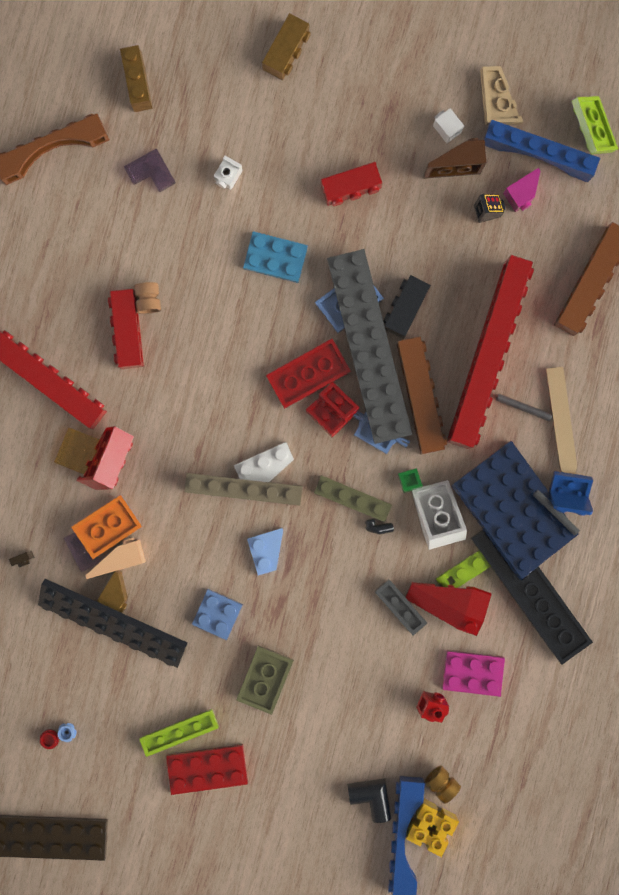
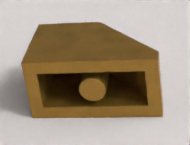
M117 570L113 573L97 602L123 613L128 605L125 603L128 596L122 572Z

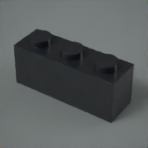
M410 275L408 280L404 278L399 288L403 291L400 297L395 296L391 304L394 309L391 314L387 312L383 323L386 324L385 330L404 339L431 285Z

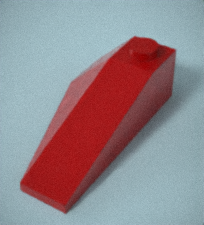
M411 582L405 598L454 628L477 636L484 622L492 593L466 586L465 589L455 588V585L439 587L435 584Z

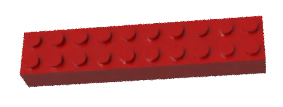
M510 255L503 264L448 434L447 443L471 449L475 445L477 446L480 441L481 435L478 433L480 427H484L487 416L484 414L486 409L490 408L493 400L490 395L492 390H495L498 385L499 379L496 377L498 372L502 371L505 362L502 358L504 353L508 352L511 342H508L510 335L514 334L517 324L514 321L522 310L520 302L522 298H525L528 291L526 283L528 279L531 280L534 273L532 261Z

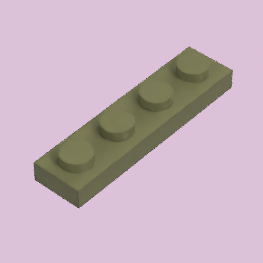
M322 475L314 492L383 522L386 521L392 504Z

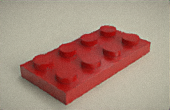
M332 338L272 371L266 377L282 406L286 409L347 375L351 370Z
M243 744L167 754L166 756L171 795L248 785Z

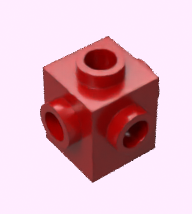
M423 691L416 706L421 718L429 722L436 721L440 723L448 715L450 707L442 694Z

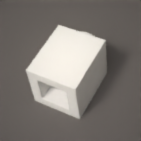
M450 108L446 112L442 110L435 116L433 127L443 140L448 143L462 132L464 125Z

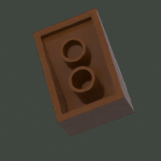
M479 138L468 139L431 161L426 167L424 179L481 174L487 163L485 140H479Z

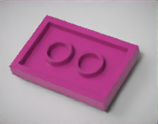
M447 650L442 689L501 697L505 658Z

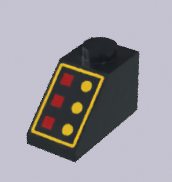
M481 194L474 204L478 222L482 223L497 219L503 215L505 203L503 199L500 200L499 194Z

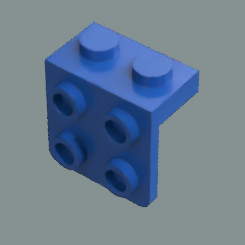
M554 471L549 488L553 508L562 513L573 512L581 516L592 515L593 508L589 500V494L593 478Z

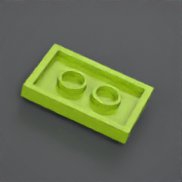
M577 97L572 100L573 111L578 118L580 130L584 135L586 147L590 154L612 153L618 150L600 97Z

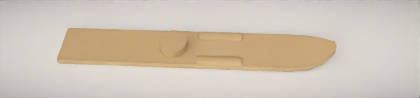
M564 368L546 369L560 470L564 473L575 474L577 460Z

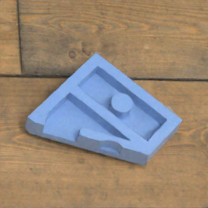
M283 528L247 538L258 576L277 570Z

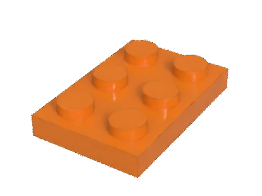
M120 495L71 528L91 558L94 559L142 526Z

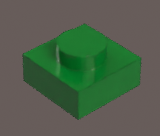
M417 468L398 473L403 493L423 487Z

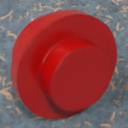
M48 729L40 735V744L45 749H53L59 743V737L55 730Z

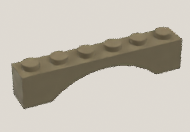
M187 473L184 492L300 506L303 486Z

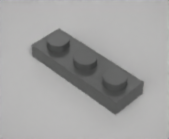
M390 579L375 590L379 598L413 636L427 624L425 619Z

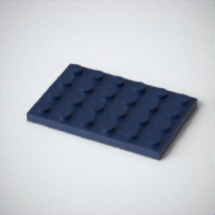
M512 441L506 443L451 485L519 580L526 577L577 536H574L533 496L534 492L539 490L551 501L550 493Z

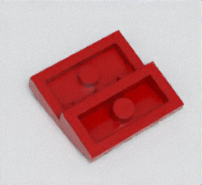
M332 382L319 394V398L306 409V413L333 437L359 410V406Z

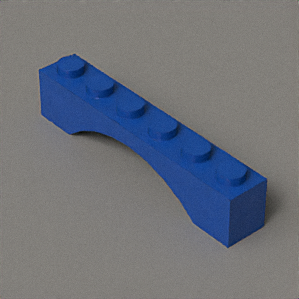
M491 120L483 139L485 140L486 147L537 158L561 169L569 176L585 182H589L594 177L600 158L495 120Z
M400 776L399 782H396L395 786L398 802H394V814H397V819L393 821L392 833H395V841H391V853H394V859L390 860L389 866L392 880L388 881V892H391V895H417L416 875L405 855V837L411 818L424 801L425 782L420 777Z

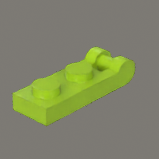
M478 550L439 575L436 581L438 584L441 583L442 587L455 585V588H458L491 566ZM451 576L455 581L452 584H450L447 580Z

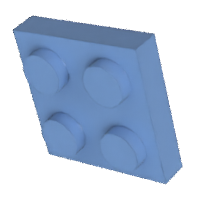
M207 589L192 625L227 640L243 604Z

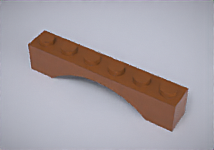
M89 114L83 120L70 122L60 130H52L44 137H36L28 144H20L14 150L0 153V179L8 185L24 178L31 165L40 156L54 148L66 145H84L93 148L109 141L110 139L99 115Z

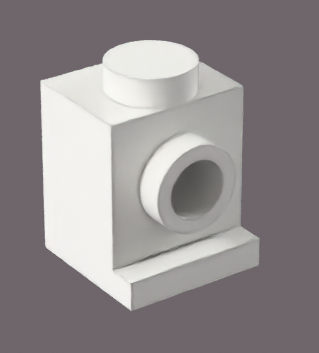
M224 156L222 163L214 174L215 183L223 189L227 187L231 190L243 171L241 164ZM225 170L230 172L229 175H224L223 173Z

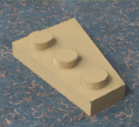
M501 66L482 67L480 73L485 125H489L491 120L506 125H521L523 119L517 112L515 100H512L508 90L509 85Z

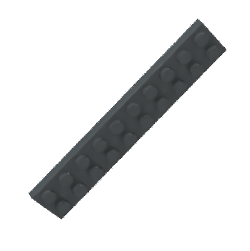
M365 249L329 257L327 262L374 444L410 436L412 431Z

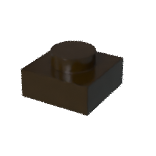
M28 551L10 558L9 561L11 566L18 565L20 568L30 564L29 560L35 557L32 551Z

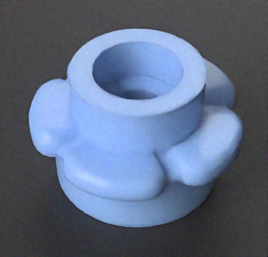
M63 723L59 726L57 734L61 741L70 742L72 738L76 737L77 731L74 729V725Z

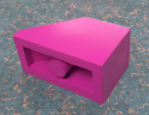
M539 168L513 183L503 192L515 212L519 209L524 211L532 205L531 201L535 198L541 172Z

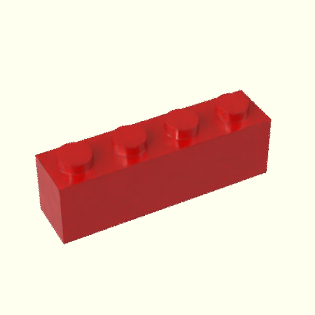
M134 289L110 291L111 297H108L109 308H112L113 315L110 316L111 327H114L115 333L112 335L113 346H116L117 352L114 354L115 365H118L120 369L144 367L139 314L136 312L135 304L137 298L135 297Z

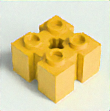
M424 798L423 804L415 812L416 820L413 818L410 820L406 831V839L420 847L422 843H425L428 851L442 858L449 844L446 836L447 834L453 835L459 820L456 814L444 808L439 812L436 804ZM432 825H435L434 828L428 829L429 826L432 827Z

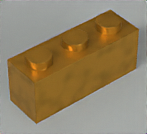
M290 13L288 14L262 62L264 71L282 81L285 75L288 76L290 74L294 59H298L301 54L302 44L307 43L310 38L309 23Z
M139 45L120 48L130 103L134 112L153 109L143 56Z

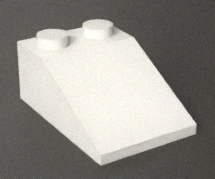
M448 480L412 490L421 528L429 550L466 540L467 529Z

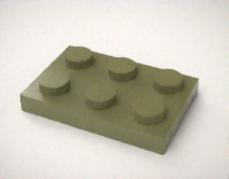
M258 645L236 701L272 715L294 659Z

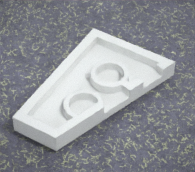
M285 442L234 465L240 479L270 482L294 458Z

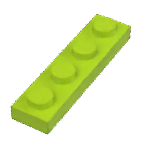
M210 709L144 735L139 740L145 756L148 757L218 729L219 725L213 710Z

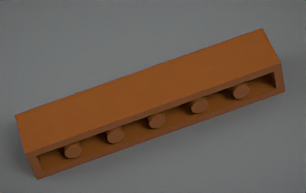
M612 222L606 227L554 326L572 336L582 333L587 325L585 322L586 318L593 314L596 308L594 306L596 300H600L605 292L603 289L605 283L610 282L614 275L612 273L613 268L619 265V225Z
M421 336L398 341L397 349L420 455L445 450L447 440L440 428L443 427L441 415L438 416L436 408H439L437 397L433 396L432 390L435 389L433 378H430L428 371H431L429 359H425L424 352H427L425 341L421 340Z

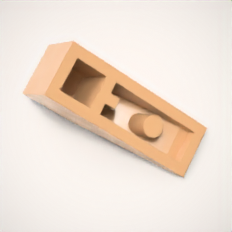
M134 538L123 540V545L117 546L85 575L86 579L146 562L140 540L134 541Z

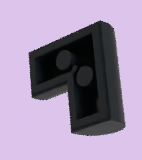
M385 778L347 784L350 805L369 802L374 823H384L391 820Z

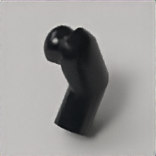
M374 519L365 521V528L368 532L378 535L394 532L392 523L376 525Z

